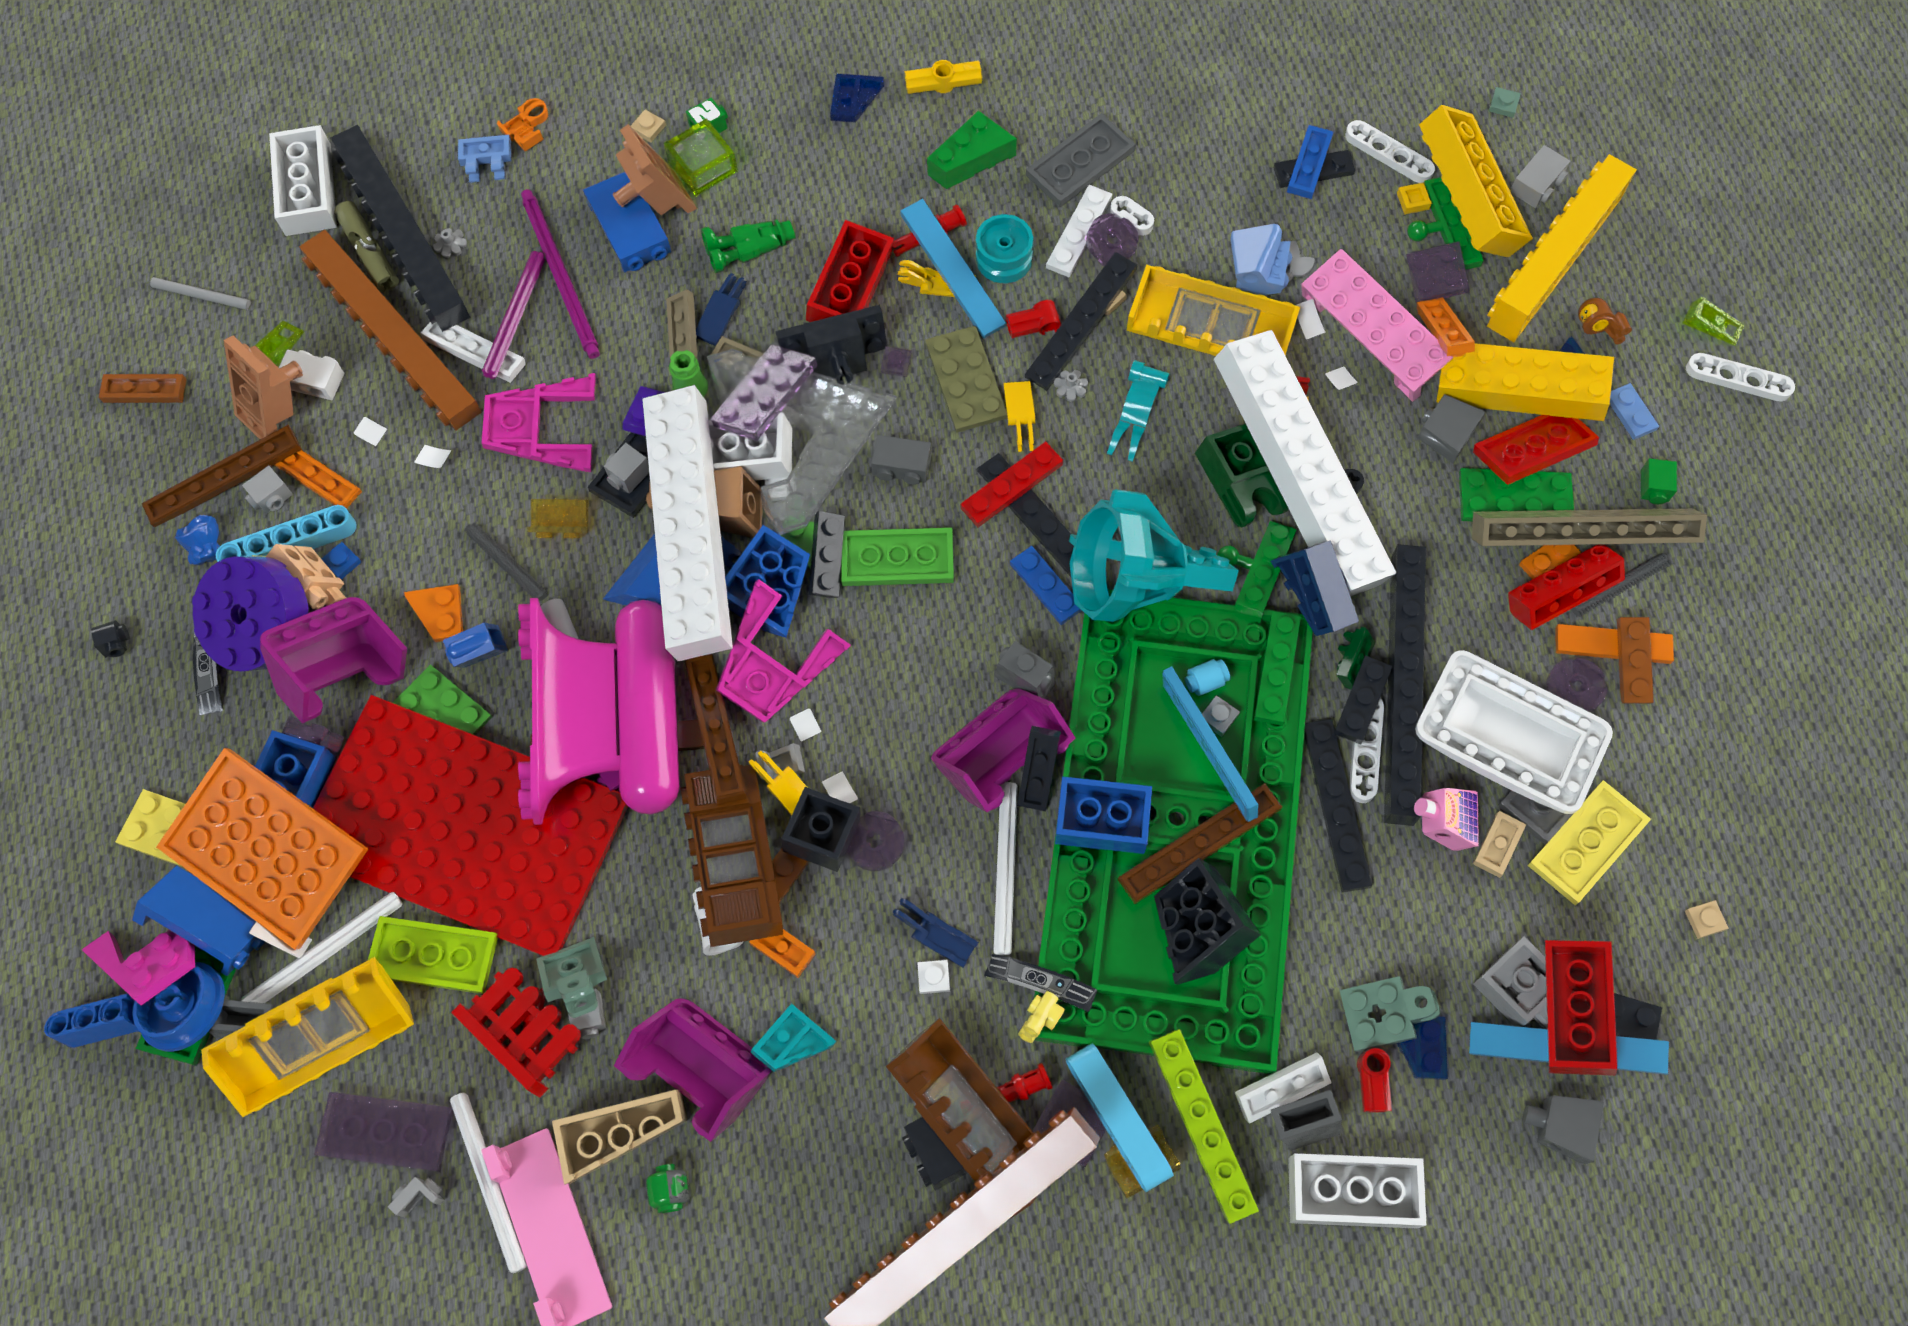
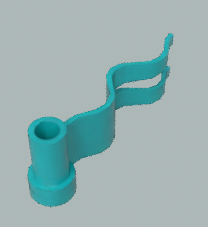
M1134 360L1128 377V381H1132V385L1127 394L1119 423L1114 430L1107 454L1112 455L1123 433L1129 428L1130 423L1136 425L1133 426L1128 460L1133 462L1139 441L1145 430L1143 427H1146L1159 387L1166 388L1170 373L1145 366L1144 362Z

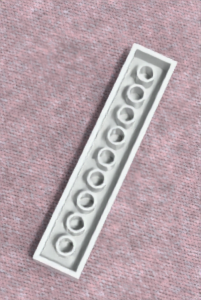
M1266 331L1227 343L1214 358V361L1307 546L1311 547L1331 540L1350 597L1383 584L1395 575L1396 571L1273 331Z
M693 385L643 398L665 649L677 661L733 649L707 403L696 386Z

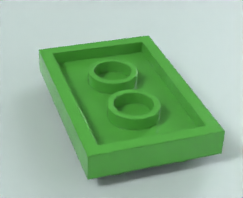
M431 664L393 702L396 705L476 735L492 718L486 710Z

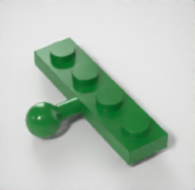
M1441 177L1425 180L1424 185L1432 203L1430 208L1436 222L1426 224L1421 220L1413 221L1407 229L1409 238L1413 241H1422L1428 234L1440 231L1456 272L1481 267L1484 261L1482 255L1471 244L1472 238L1468 229L1461 222V214L1458 208L1451 201L1452 195L1448 187L1443 183Z
M1270 521L1254 559L1240 555L1238 550L1230 545L1224 546L1218 551L1217 556L1229 559V564L1232 566L1237 565L1249 569L1234 610L1259 619L1262 618L1281 571L1279 567L1274 568L1271 560L1288 554L1297 529Z

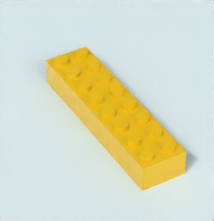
M1610 154L1603 163L1599 161L1596 163L1590 173L1592 177L1588 180H1583L1576 191L1577 195L1575 198L1571 197L1563 208V214H1558L1549 227L1551 230L1548 233H1543L1536 244L1537 248L1535 251H1530L1522 262V268L1515 270L1508 281L1509 285L1507 288L1503 287L1494 299L1495 303L1487 314L1490 317L1487 327L1512 342L1517 340L1619 203L1637 169Z

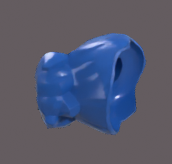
M199 515L187 526L177 530L175 539L189 552L188 561L190 564L201 565L217 560L216 551L220 547L217 543L219 528L214 517Z

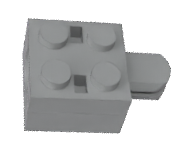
M1523 936L1483 973L1473 985L1514 1026L1523 1027L1534 1019L1543 1029H1547L1545 956Z

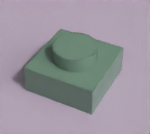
M1496 87L1489 112L1513 118L1521 93Z

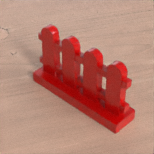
M509 968L503 974L498 971L493 976L496 979L493 985L481 997L476 994L471 1000L474 1005L470 1009L459 1004L451 1013L529 1092L540 1098L549 1089L542 1080L546 1076L551 1079L555 1074L552 1069L568 1052L574 1054L578 1050L575 1044L581 1037V1031L573 1024H567L559 1030L555 1025L561 1019V1011L554 1005H547L540 1011L536 1006L542 1000V993L536 987L529 986L522 992L517 988L523 982V974L518 969ZM512 995L515 1000L498 1016L495 1011ZM531 1013L535 1018L517 1035L514 1030ZM488 1019L493 1022L489 1027L484 1024ZM550 1032L554 1037L536 1054L533 1049ZM507 1037L512 1041L508 1046L503 1043ZM526 1057L531 1060L527 1066L522 1062Z

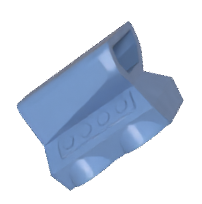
M1270 224L1231 232L1230 241L1237 278L1236 288L1255 295H1270L1281 293L1282 289L1287 286L1289 277L1286 274V268L1292 261V254L1289 251L1291 241H1281L1282 230L1279 225Z

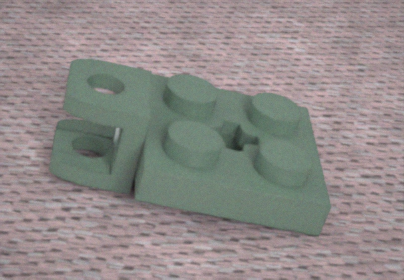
M594 937L536 959L543 991L548 1002L563 998L567 1012L572 1018L592 1012L597 1008L598 1001L593 987L607 980ZM586 1003L584 1006L578 1007L580 1004Z
M1400 976L1340 990L1354 1051L1356 1052L1416 1039L1417 1035L1414 1024L1433 1020L1441 1013L1436 993L1426 986L1404 989ZM1427 999V1005L1424 1008H1420V1002ZM1378 1006L1380 1009L1386 1010V1015L1382 1016V1022L1377 1023L1375 1018H1370L1373 1007Z

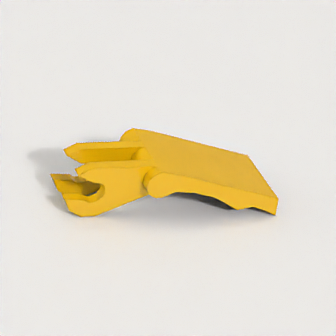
M910 260L899 262V265L905 267H900L897 275L908 276L898 277L900 282L920 287L921 294L955 297L938 271L928 267L924 268Z
M1030 381L1003 383L1008 426L1016 425L1018 452H1022L1020 425L1027 424L1029 451H1033L1032 424H1035V412Z
M760 750L758 752L760 758L778 776L772 779L752 759L749 761V764L768 783L766 787L792 816L803 789L807 786L789 766L782 771L765 752L763 753Z

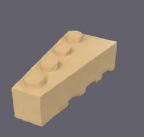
M672 1090L552 1121L564 1185L577 1181L687 1122L682 1093L679 1090Z

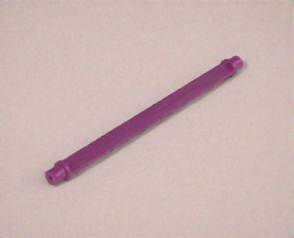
M523 190L521 192L522 204L525 207L579 336L583 350L587 352L590 359L600 356L598 343L545 221L538 200L533 196L531 190Z

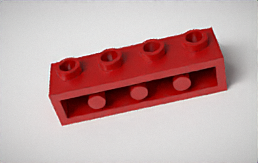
M1597 544L1508 592L1510 612L1526 627L1533 630L1624 581V558L1606 545Z

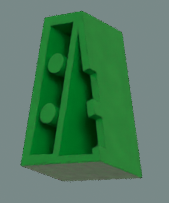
M978 110L927 158L928 176L945 189L953 187L975 176L978 172L987 168L990 169L1003 160L1015 157L1017 138Z

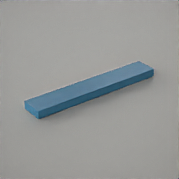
M921 199L902 209L900 212L901 217L973 325L976 326L982 338L984 339L1006 327V322L925 201Z
M1173 667L1163 670V687L1244 818L1248 822L1257 818V801Z
M1471 1022L1469 1054L1548 1062L1547 1029ZM1616 1036L1617 1070L1668 1075L1669 1041Z

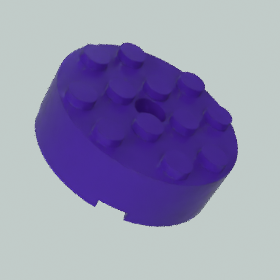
M263 556L229 557L218 561L203 575L192 598L194 633L201 646L213 661L233 671L267 669L260 650V637L262 633L309 613L306 594L297 577L294 578L282 562Z

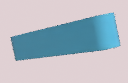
M334 505L227 542L217 549L216 559L220 561L229 557L266 556L275 544L305 546L315 549L352 535L356 530V521L344 506Z
M1092 1043L1066 1058V1063L1142 1189L1148 1192L1173 1177L1174 1174L1169 1163L1096 1046Z

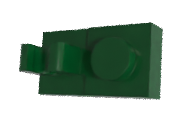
M1366 627L1356 629L1355 632H1345L1343 637L1351 643L1348 646L1339 645L1338 650L1344 657L1338 663L1336 675L1343 686L1350 690L1365 655L1370 657L1375 645V641Z

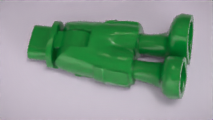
M774 220V225L772 221L751 225L743 224L732 227L730 235L716 236L710 227L701 228L705 250L715 273L722 272L725 266L739 259V262L744 263L756 259L762 254L777 249L780 245L781 247L785 246L786 241L796 239L790 220L780 223L778 220ZM732 246H734V247L736 248V249H733V250H729V251H724V252H722V250L727 249V248L732 247Z

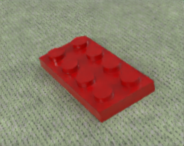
M1541 415L1474 444L1473 453L1508 485L1597 446L1599 436L1578 418Z

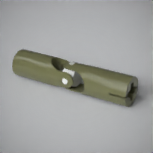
M344 201L338 204L334 214L376 288L380 292H385L396 287L399 284V279L379 244L372 236V232L356 204L352 201Z

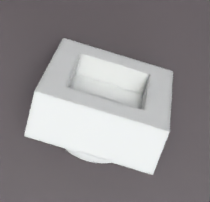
M948 960L917 962L920 994L950 992Z

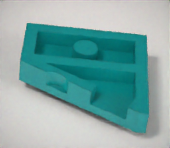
M791 1003L751 1049V1053L773 1072H776L832 1048L836 1040Z

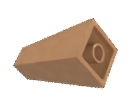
M741 466L715 470L714 477L720 531L754 538L762 527V488ZM649 482V492L646 499L649 508L653 510L651 485Z

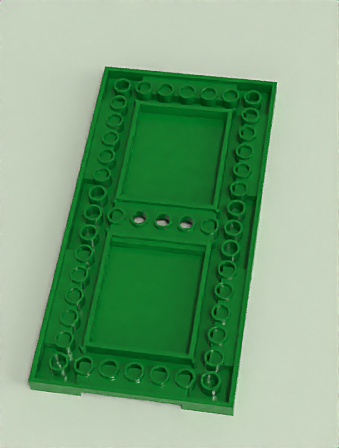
M1108 589L1109 596H1111L1113 590ZM1171 598L1170 600H1163L1133 609L1124 618L1114 622L1092 620L1084 613L1069 726L1076 739L1066 749L1063 777L1152 786L1150 809L1155 812L1156 818L1149 821L1148 841L1144 854L1055 844L1054 841L1038 966L1095 988L1097 993L1089 1012L1058 999L1056 1004L1065 1009L1062 1016L1052 1030L1043 1026L1035 1041L1084 1048L1093 1043L1096 1048L1154 1056L1149 1041L1180 1029L1194 1062L1264 1074L1276 1072L1313 632L1303 614L1281 612L1301 616L1285 721L1283 726L1254 721L1270 618L1273 610H1265L1262 618L1259 619L1234 610V605ZM1212 659L1215 661L1223 660L1230 674V680L1225 682L1224 686L1201 696L1188 690L1185 683L1188 669ZM1173 667L1201 714L1216 695L1240 712L1223 737L1214 731L1213 733L1250 792L1265 783L1282 806L1279 812L1203 860L1218 870L1261 935L1215 974L1179 985L1174 984L1172 975L1174 968L1172 960L1168 958L1166 949L1168 947L1165 930L1161 928L1154 895L1166 885L1134 904L1119 883L1118 877L1199 826L1198 819L1200 817L1209 816L1211 818L1235 803L1163 687V670ZM1173 812H1179L1184 816L1185 822L1179 826L1173 825L1169 821L1168 816ZM1035 991L1034 998H1035L1036 995H1038V996H1040V997L1042 998V996H1043L1044 994L1041 993V992Z

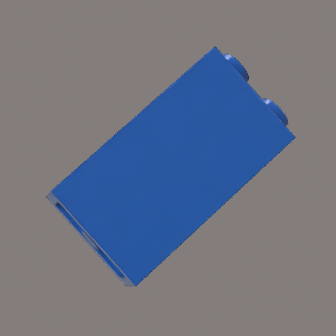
M626 172L583 189L587 204L599 221L620 261L624 273L629 270L637 271L645 263L652 260H662L671 252L666 234L650 205L640 195L623 208L613 197L614 192H617L630 182Z
M177 865L137 901L132 919L142 927L150 919H153L222 961L224 966L221 973L226 976L235 968L238 970L242 968L249 958V953L253 949L259 950L265 943V941L249 933L256 923L254 919L200 879Z

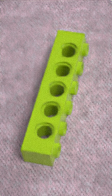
M1175 1030L1149 1041L1225 1220L1231 1224L1259 1212L1181 1030Z

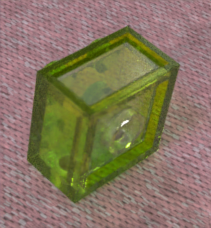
M707 118L663 143L669 164L695 197L738 172L734 151Z

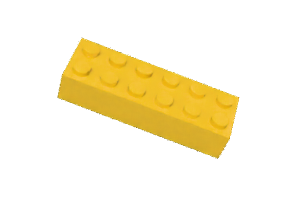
M1440 105L1419 124L1423 133L1422 139L1429 146L1433 154L1432 160L1440 169L1441 179L1452 195V203L1461 214V222L1469 231L1473 247L1478 251L1510 257L1533 239L1474 115Z
M1475 344V352L1465 353V355L1460 357H1453L1441 369L1436 402L1439 403L1445 394L1481 409L1604 421L1610 404L1614 357Z

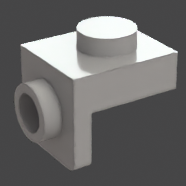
M792 743L770 753L765 752L782 771L789 766L797 775L805 772L799 745ZM759 751L755 753L757 763L774 779L778 775L758 755Z
M414 1177L408 1185L404 1184L397 1189L392 1196L393 1201L388 1208L395 1215L405 1218L424 1196L437 1205H441L445 1200L439 1195L442 1189L432 1179L427 1178L424 1181Z

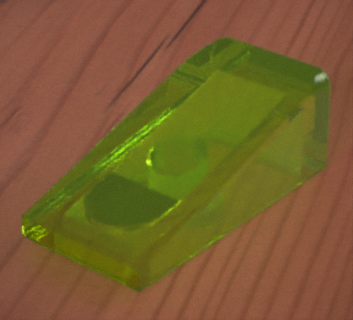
M1700 297L1691 303L1682 322L1684 325L1736 346L1745 326L1704 297ZM1728 324L1737 327L1733 337L1725 332Z
M282 321L255 346L278 367L287 349L291 350L304 331ZM283 328L294 332L288 339L280 335Z

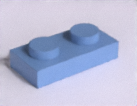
M1631 383L1611 391L1610 405L1633 440L1654 432L1659 428L1656 420Z

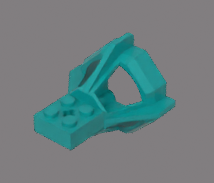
M1113 490L1110 501L1101 499L1080 520L1077 535L1071 534L1069 542L1074 545L1070 560L1074 604L1092 620L1114 622L1124 618L1133 609L1163 600H1170L1182 590L1183 586L1233 592L1239 571L1229 564V559L1217 556V551L1211 548L1200 547V550H1192L1191 547L1181 543L1148 496L1139 492ZM1118 526L1120 529L1121 541L1112 539ZM1107 558L1121 561L1117 582L1111 596H1109L1106 584Z

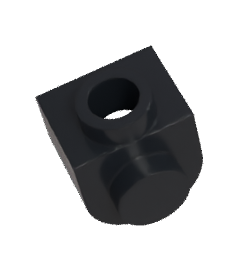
M115 620L91 629L94 647L105 658L119 657L127 650L125 641L129 640L130 636L124 624L120 625Z

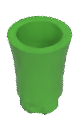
M688 350L676 351L670 357L671 362L669 365L672 377V391L695 385L704 397L708 391V382L702 374L698 360Z

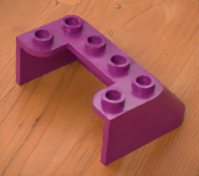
M345 598L266 630L260 637V650L275 691L302 724L318 717L322 712L323 703L315 691L361 671L378 685H390L404 679L407 647L371 607L360 598Z
M1016 688L1002 695L933 753L931 759L969 803L985 812H989L999 807L1003 801L1005 792L999 785L1009 781L1012 774L1021 766H1024L1031 726L1061 731L1057 754L1063 753L1076 738L1053 702Z
M682 998L675 999L633 1028L614 1064V1067L630 1080H644L655 1072L667 1084L679 1090L689 1101L700 1107L701 1109L695 1113L692 1119V1125L699 1135L705 1137L710 1142L736 1121L772 1071L751 1053V1046L696 1004Z

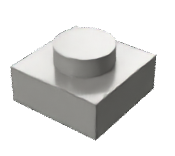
M1217 695L1202 713L1211 730L1223 737L1240 714L1237 709Z

